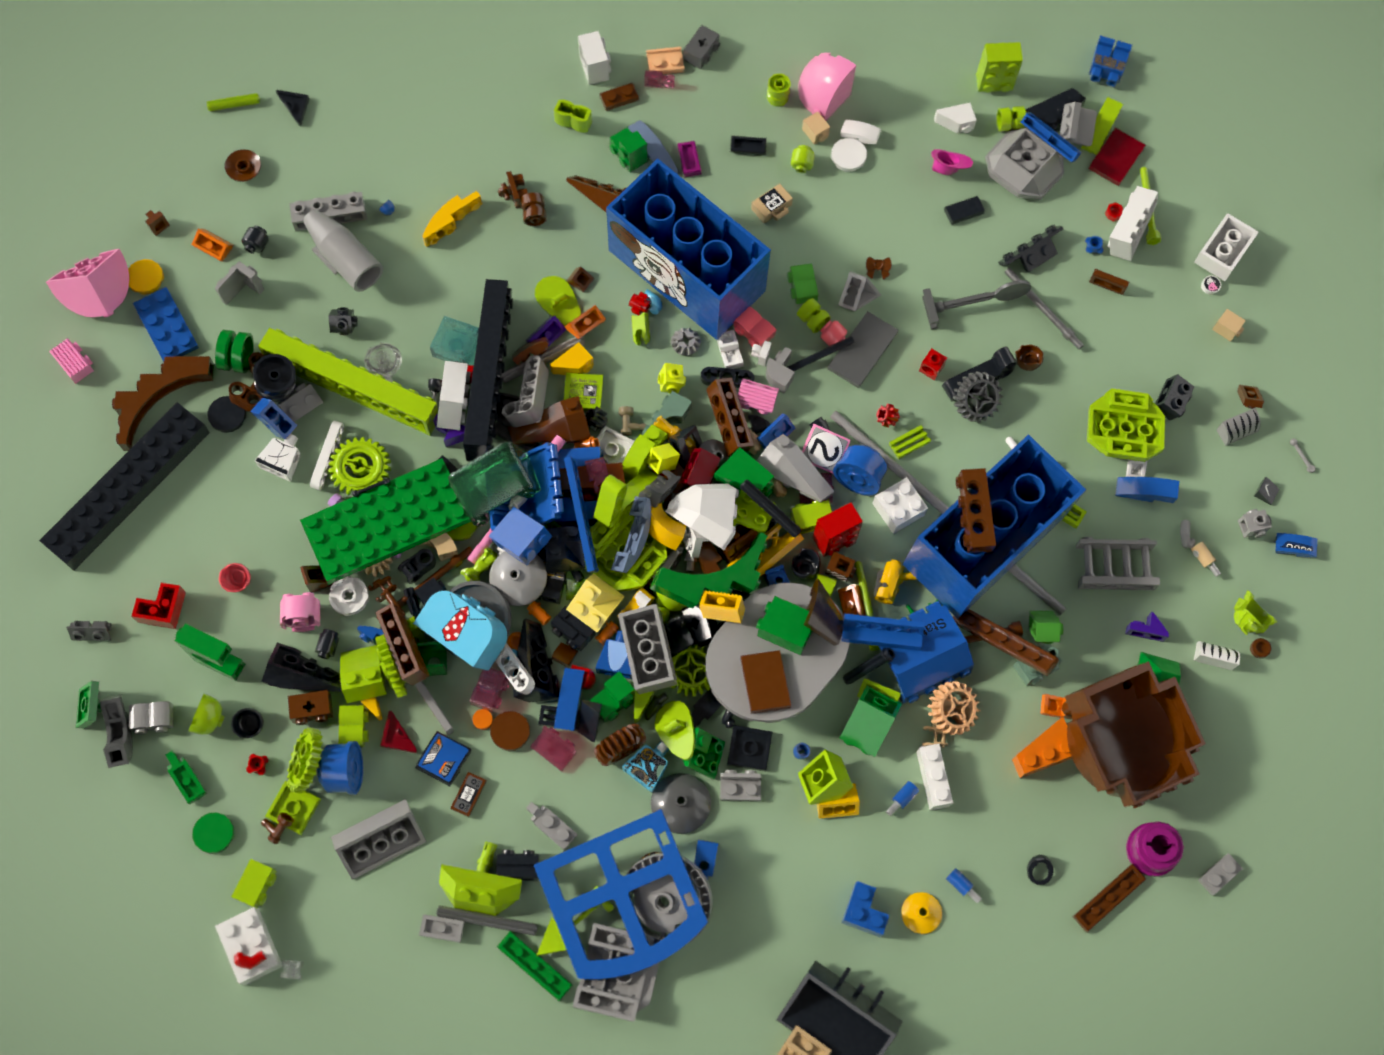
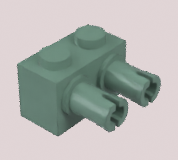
M1044 644L1039 648L1059 659L1057 665L1050 672L1049 675L1059 669L1058 665L1062 660L1056 647H1052L1051 644ZM1019 660L1013 665L1026 686L1031 682L1035 685L1043 679L1042 676L1044 674Z

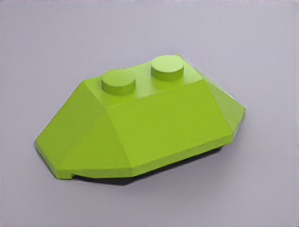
M442 864L439 884L454 908L497 916L519 900L522 880Z

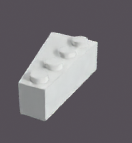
M1137 186L1135 191L1130 194L1128 204L1110 235L1108 243L1110 255L1128 261L1132 260L1157 205V191Z

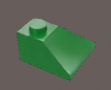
M1140 652L1138 665L1149 661L1158 683L1172 677H1176L1178 684L1180 683L1181 672L1179 662Z

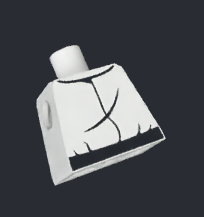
M292 434L284 439V441L273 438L255 459L257 466L291 482L301 455L298 448L294 446L298 438Z

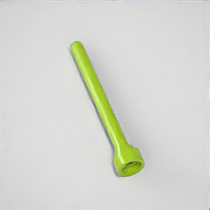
M1142 167L1140 169L1142 187L1150 189L1147 168ZM1153 212L1148 222L1149 231L1146 234L1148 245H1156L1161 242V234L1156 229Z
M856 561V574L866 616L874 617L861 561ZM869 645L871 651L880 650L879 646Z

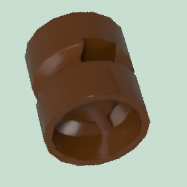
M537 192L523 195L521 197L524 223L528 226L544 224L547 221L544 196Z

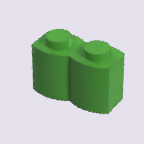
M812 263L790 266V272H787L788 283L792 284V288H790L791 299H795L796 304L805 303L811 298L818 301V288Z

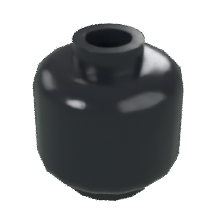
M255 225L254 227L247 228L241 242L247 252L251 254L255 252L261 253L269 237L265 229Z

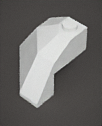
M729 484L693 485L677 494L669 502L665 512L725 550L735 535L736 527L733 526V519L737 517L735 498L738 497L739 490Z

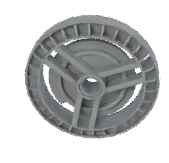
M656 853L643 858L631 867L626 875L662 860L663 853ZM681 856L690 879L694 883L695 890L697 889L707 920H709L712 911V893L708 880L698 866ZM666 875L629 893L631 901L632 894L635 895V909L641 921L650 929L661 934H656L641 924L645 936L654 938L653 945L667 936L666 933L673 932L678 927V923H683L688 918L671 875ZM691 893L685 894L684 897L688 906L695 905ZM662 896L669 899L670 903L668 906L661 902Z

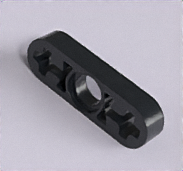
M719 367L703 368L700 377L703 384L710 386L717 379V373H719V379H722V376L725 374H730L733 377L732 380L735 388L739 389L745 376L748 377V380L754 381V374L749 370ZM707 373H711L710 379H707Z

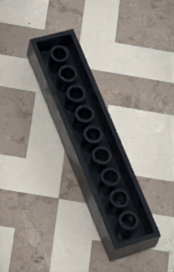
M486 279L463 440L467 462L485 463L484 456L488 454L494 455V445L492 444L493 439H496L495 422L498 423L499 418L497 406H500L501 403L499 389L503 387L501 374L505 372V362L503 360L507 356V346H505L506 341L509 340V330L507 329L508 325H511L510 309H513L512 288H509L507 280Z
M176 402L39 541L75 571L210 433L205 424Z

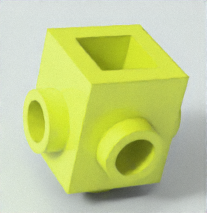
M665 363L658 375L660 392L671 394L674 391L678 394L686 383V377L683 376V365Z

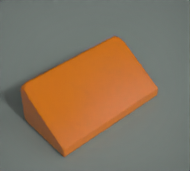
M199 228L191 244L220 261L226 258L234 246L212 232Z
M594 305L568 323L565 328L577 339H580L603 323L606 318L598 307Z
M853 584L838 590L844 615L866 616L859 585Z

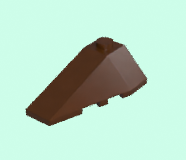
M577 175L566 178L570 185L605 212L606 207L626 189L625 187L624 189H615L613 184H598L597 180Z
M579 396L559 401L543 409L542 417L536 423L520 427H508L513 444H536L537 442L544 441L551 443L556 435L564 439L566 444H573L591 437Z

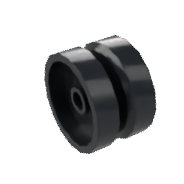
M268 354L256 362L253 368V379L258 395L273 402H281L288 399L294 393L296 388V370L293 363L287 357L280 354Z

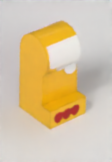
M641 588L620 613L650 606L655 597L644 588Z

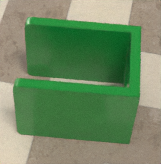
M439 642L417 643L429 676L447 675L446 647ZM431 658H438L440 660V664L428 663Z

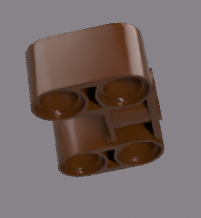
M254 352L249 356V370L252 374L255 366L253 363L266 355ZM239 381L229 385L230 401L249 412L257 405V403L252 404L250 401H260L262 399L254 387V382L251 387ZM235 391L242 392L240 395L233 394Z

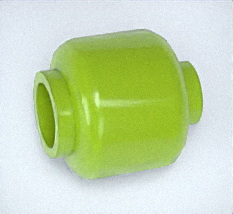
M799 145L792 152L790 163L792 168L796 169L798 173H806V171L811 170L814 165L815 153L811 150V147Z

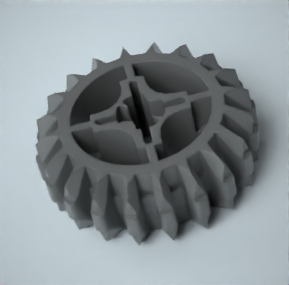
M979 371L975 372V374L969 373L968 377H962L963 383L957 382L960 387L959 389H954L957 395L953 396V399L957 400V402L953 405L958 407L957 412L971 422L987 421L988 417H994L993 411L998 412L997 405H1002L999 399L1003 396L999 392L1003 389L998 387L999 382L994 380V376ZM973 395H979L980 397H983V399H977L976 397H973Z

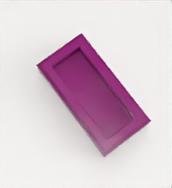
M695 141L677 143L684 177L701 175L702 171Z

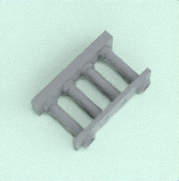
M1081 538L1076 544V549H1084L1085 574L1078 581V589L1156 590L1160 585V577H1153L1151 575L1149 550H1153L1157 545V541L1150 540L1149 538H1141L1139 540ZM1092 549H1103L1105 573L1103 576H1095L1093 574ZM1111 549L1122 550L1124 571L1122 577L1112 574ZM1130 550H1141L1143 569L1141 577H1134L1132 575Z

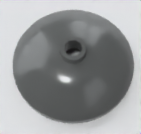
M685 773L672 774L662 779L655 787L651 796V811L654 813L660 809L663 810L672 833H690L701 827L708 818L711 809L710 794L704 783L695 776ZM678 798H683L685 802L679 804L677 800Z

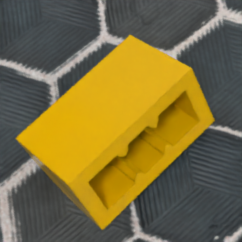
M852 783L853 788L840 799L817 804L819 819L859 815V797L856 784Z

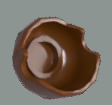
M1032 344L1021 345L1019 350L1015 351L1017 365L1025 371L1036 370L1043 363L1044 355L1038 346Z

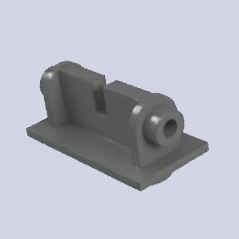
M74 621V623H70V626H67L71 640L111 641L108 631H111L112 624L108 623V621H94L92 627H90V621Z

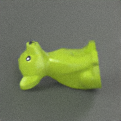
M485 548L484 554L478 558L474 567L464 568L460 573L465 576L466 581H480V574L491 568L499 555L493 549Z

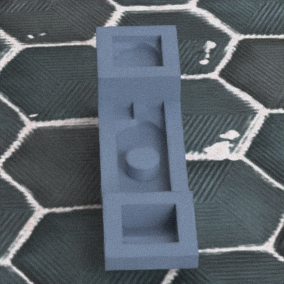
M639 120L628 126L632 133L638 131L647 142V156L652 163L658 158L675 173L679 174L667 150L645 123Z
M635 496L629 514L635 518L624 551H617L611 570L627 573L639 558L650 528L651 501L649 498Z

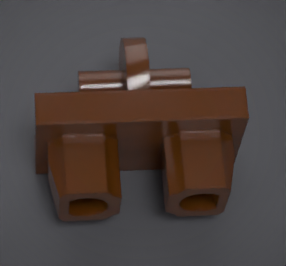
M508 171L506 174L509 186L506 183H501L498 195L499 197H505L506 201L510 200V195H512L515 208H520L521 197L527 194L528 191L526 188L517 190L516 187L525 185L522 174L512 175V172Z

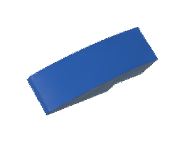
M1118 477L1115 496L1152 503L1154 500L1174 504L1178 499L1180 481L1154 477Z
M565 668L554 728L575 730L585 670Z

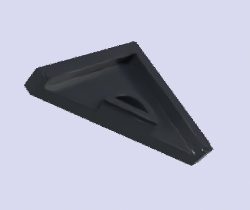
M276 90L277 96L296 123L301 126L309 102V96Z

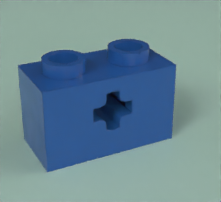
M262 398L250 411L276 437L286 439L298 426L270 399Z

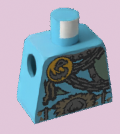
M659 742L654 750L645 745L622 765V770L653 793L668 766V761L663 757L669 749L662 742Z

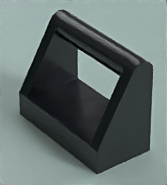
M691 425L669 437L672 447L680 454L678 463L684 469L690 458L685 440L692 435L696 448H699L702 444L696 425Z

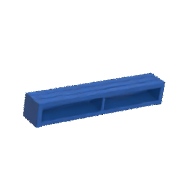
M1026 113L1021 123L1070 162H1075L1082 153L1033 113Z

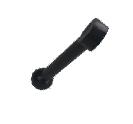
M390 478L361 490H353L352 495L358 497L363 492L391 482Z

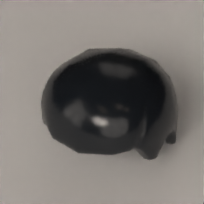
M804 548L801 549L798 555L793 557L791 568L794 575L800 579H811L819 573L821 561L816 551Z
M244 708L237 711L231 720L233 733L243 739L257 736L262 731L264 725L261 713L252 708Z

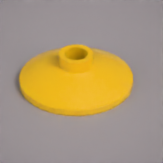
M917 892L910 895L904 901L901 908V917L906 927L912 932L927 934L939 926L942 919V908L938 900L932 895ZM921 908L926 910L925 916L920 915L919 910Z

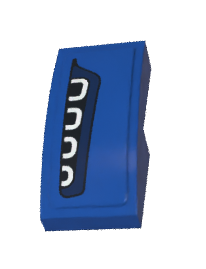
M1277 533L1276 553L1296 554V557L1317 558L1318 538Z

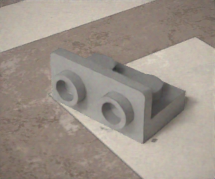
M725 770V773H721L720 801H761V774H757V771L747 770L745 773H737L736 770Z

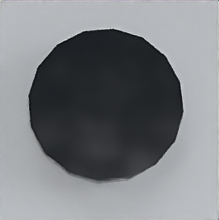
M229 396L219 397L208 408V421L218 431L223 433L234 432L243 425L242 423L246 419V410L233 404Z

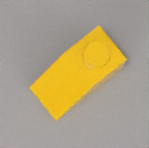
M578 342L553 361L550 367L551 372L557 375H566V373L583 374L588 373L593 368L594 361L589 352Z

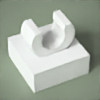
M764 341L762 347L757 344L753 345L751 356L759 357V365L765 366L771 350V342Z

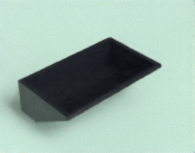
M815 960L776 1020L791 1031L797 1025L831 1050L829 1055H883L897 1036L903 1022L878 1004L885 992L880 990L875 999L872 1000L862 993L865 985L860 983L856 989L845 981L851 968L847 967L841 977H839Z

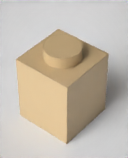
M817 111L803 120L802 130L815 145L828 138L830 126Z
M1226 309L1212 330L1231 342L1234 336L1238 338L1243 332L1244 328L1242 325L1246 320Z

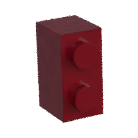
M694 448L679 483L687 488L693 485L712 484L711 479L719 468L720 458L703 448Z

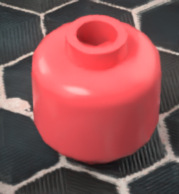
M829 320L820 330L822 332L820 338L828 346L846 339L847 329L837 320L833 322Z

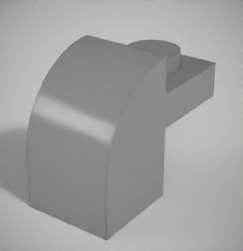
M787 347L782 352L779 351L774 360L769 357L766 367L768 383L772 387L778 388L783 394L794 380L795 375L794 371L785 367L791 358L792 352Z

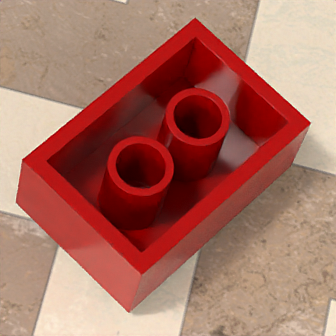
M852 502L817 519L813 540L823 557L827 555L832 556L834 551L838 553L839 549L845 546L849 548L856 543L863 521Z

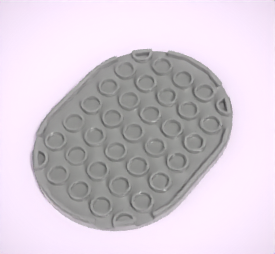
M779 583L764 587L754 592L743 602L745 612L741 623L726 621L714 635L706 655V676L716 699L734 715L748 721L753 720L765 723H776L796 717L817 699L842 668L848 653V642H841L840 640L839 645L834 646L815 632H812L800 656L757 637L758 629L756 625L760 617L764 618L766 614L764 609L768 601L772 602L774 596H777L807 609L812 598L809 595L812 587L797 583ZM838 608L839 612L841 613V615H842V617H843V621H844V615L842 614L841 610ZM780 650L791 708L751 714L740 656Z

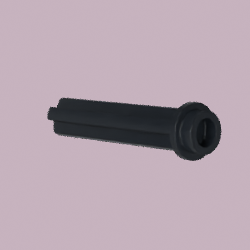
M889 647L883 648L879 654L843 675L845 684L854 683L886 662L891 663L895 658L894 651Z

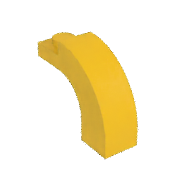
M662 503L656 508L651 505L649 534L659 543L676 551L684 538L686 525L670 518L664 512Z

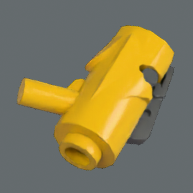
M893 559L886 562L884 570L877 573L874 591L875 600L884 604H893L900 590L898 589L899 585L904 580H917V578L912 573H903L904 566H902L900 561Z

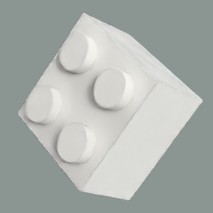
M599 31L579 35V56L588 84L591 85L609 80V73L611 72L609 63L611 59L609 52H605L604 49L606 48L604 37H600Z
M907 477L875 495L872 503L893 534L925 516L928 507Z

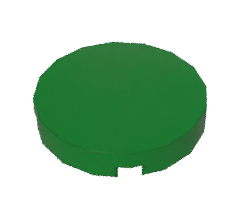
M217 812L207 813L201 816L195 823L192 830V838L195 845L201 851L209 854L220 853L226 850L233 840L234 826L232 821L223 814Z

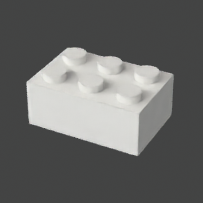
M1227 213L1194 263L1226 281L1258 234V231Z
M445 361L438 411V428L460 430V424L465 423L466 412L462 411V409L466 410L467 398H464V396L468 397L469 385L465 383H469L471 373L467 371L468 364Z
M253 907L215 926L239 984L245 986L283 967L259 909ZM260 950L267 957L265 961L253 969L237 967L233 959L237 952H243V954L252 957Z

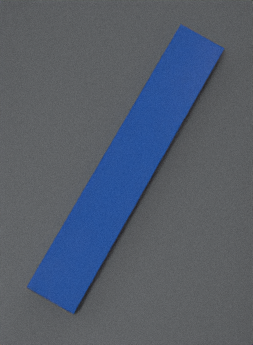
M571 456L565 457L564 461L587 572L592 574L599 570L576 460Z

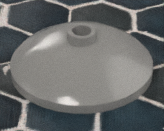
M503 552L496 558L491 567L489 575L490 585L496 587L505 596L509 605L524 606L530 604L545 589L547 583L546 566L538 555L526 566L507 552ZM513 572L518 573L516 578L512 577Z

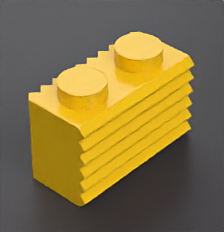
M705 590L700 602L703 618L735 623L742 622L745 606L741 595L722 594V592L715 593L714 591L707 592Z

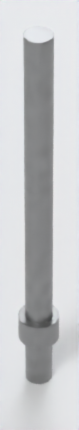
M1010 268L1004 272L1012 281L1021 280ZM1032 290L1025 294L1063 333L1062 336L1067 341L1069 340L1078 350L1084 346L1075 336V332L1071 328H1067Z

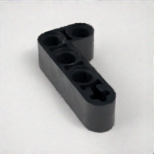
M1007 346L1002 347L993 354L990 360L948 379L942 384V387L950 401L954 402L956 400L953 399V396L957 395L954 389H959L960 386L957 382L963 383L962 377H968L969 373L975 374V372L979 371L994 376V380L998 381L1013 372L1017 361Z

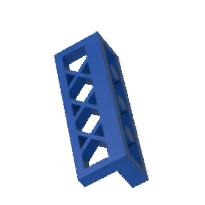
M845 614L841 642L921 650L925 622Z

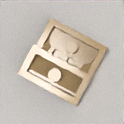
M796 1025L777 1055H829L831 1050Z

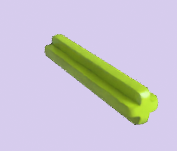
M258 93L210 100L206 102L208 111H216L259 104L260 98Z

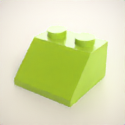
M826 749L798 773L810 805L838 800L853 788L842 757Z

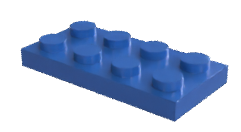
M167 287L133 303L163 362L164 357L184 356L199 348Z

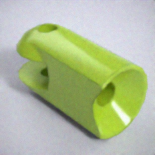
M645 312L639 316L632 315L633 341L636 345L640 346L641 338H643L644 343L647 345L650 341L649 315Z

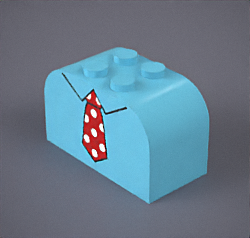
M439 591L433 594L413 623L472 667L488 671L507 641L506 627L494 616L496 613L487 607L480 606V602L477 599L468 597L465 594L459 595L449 591Z

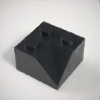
M578 525L546 528L552 535L548 543L542 548L547 573L585 570V559Z

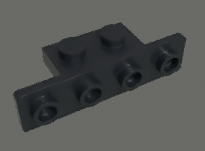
M1051 225L1045 229L1046 232L1033 236L1031 238L1032 241L1017 246L1016 251L1003 255V259L998 262L999 265H1009L1020 258L1026 272L1037 268L1058 254L1051 237L1064 229L1063 226Z

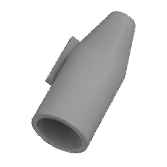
M316 209L306 214L303 221L316 245L312 251L334 275L339 273L355 291L361 292L373 286L383 273L382 264L345 226Z

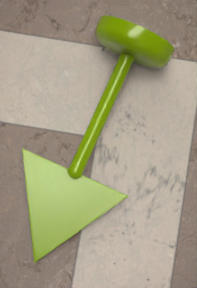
M610 901L600 904L607 912H611L614 909ZM600 905L584 911L573 921L574 925L576 926ZM552 917L537 956L567 950L556 921Z

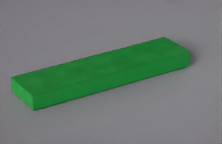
M511 931L497 946L500 951L559 1002L572 988L573 985L540 956H537V953Z

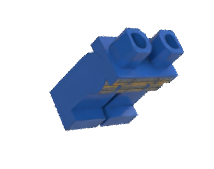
M1100 35L1089 71L1091 75L1090 80L1100 82L1101 78L1107 79L1106 84L1110 87H1115L1124 72L1132 44L1117 40L1110 58L1115 39Z

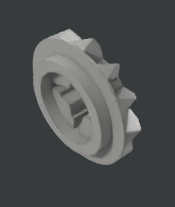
M690 327L675 331L671 337L672 348L680 355H692L700 347V337L697 331L691 330ZM684 336L689 340L688 347L685 342H681Z

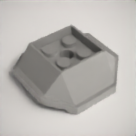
M1028 128L1008 131L985 157L989 177L1017 198L1041 200L1064 174L1063 155Z

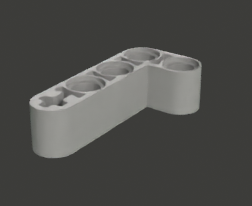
M537 355L530 357L526 361L520 400L508 403L502 409L503 416L512 427L533 424L542 417L549 369Z

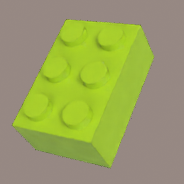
M1021 42L985 43L976 72L978 92H1007L1013 90L1023 62Z

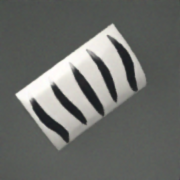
M1198 641L1194 661L1232 671L1240 663V653L1237 650Z

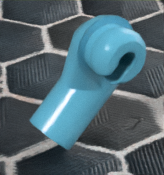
M647 289L645 294L648 295V300L651 301L652 305L649 310L657 315L662 310L661 298Z

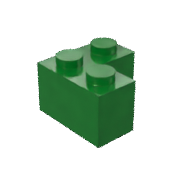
M627 127L610 137V151L613 155L618 156L621 166L623 168L626 167L629 172L648 162L647 142L638 131L632 133Z
M619 671L606 681L604 689L589 701L602 704L600 718L604 723L608 720L611 722L618 717V712L621 709H627L635 702V689Z

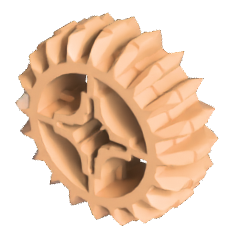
M953 681L952 683L946 682L944 685H939L938 690L933 691L935 697L929 698L932 704L928 705L929 708H932V712H929L928 715L934 717L931 722L937 723V729H942V732L945 734L961 735L964 732L970 731V727L975 726L973 720L979 719L976 712L981 710L976 708V705L980 702L974 700L977 694L971 693L972 688L966 687L965 683L959 684L958 681ZM951 693H957L962 699L957 700ZM951 717L956 721V724L950 723L946 718Z

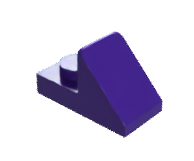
M436 414L433 420L435 428L443 434L447 433L444 438L445 447L463 442L465 426L460 424V430L438 428V414Z
M1154 612L1147 616L1146 625L1142 621H1133L1128 624L1125 631L1126 635L1164 642L1169 637V632Z

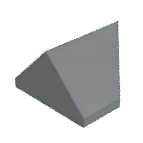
M850 271L838 306L856 311L881 296V294L868 277Z

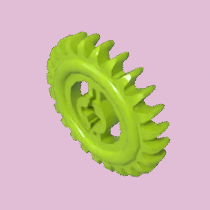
M355 437L353 442L348 439L346 440L347 445L341 443V449H334L336 455L330 456L334 460L328 463L332 467L328 470L329 474H332L330 479L331 481L336 480L334 486L338 487L340 485L341 492L346 489L348 496L353 490H361L383 481L382 477L389 478L388 473L385 472L391 471V467L387 465L391 464V460L386 458L389 457V453L384 452V446L379 447V442L373 443L372 438H369L367 442L364 437L360 441ZM356 454H365L372 459L373 466L368 465L363 457L349 458ZM346 466L351 467L353 474L357 478H353L350 475H348V473L346 472Z

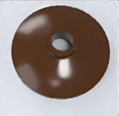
M247 149L234 151L225 161L227 175L232 180L238 182H246L255 178L261 169V161L258 155Z

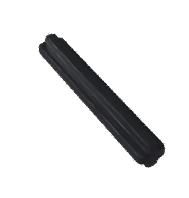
M747 479L742 482L740 488L792 537L800 534L801 528Z

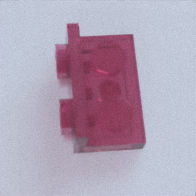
M544 726L542 728L543 731L530 748L562 772L577 754L574 748L575 744L567 738L565 741L560 738V733L553 727L547 728Z

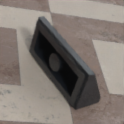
M582 700L578 733L595 743L602 704Z

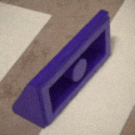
M551 316L525 341L529 343L533 340L547 337L549 340L548 346H550L566 331V328L556 316Z

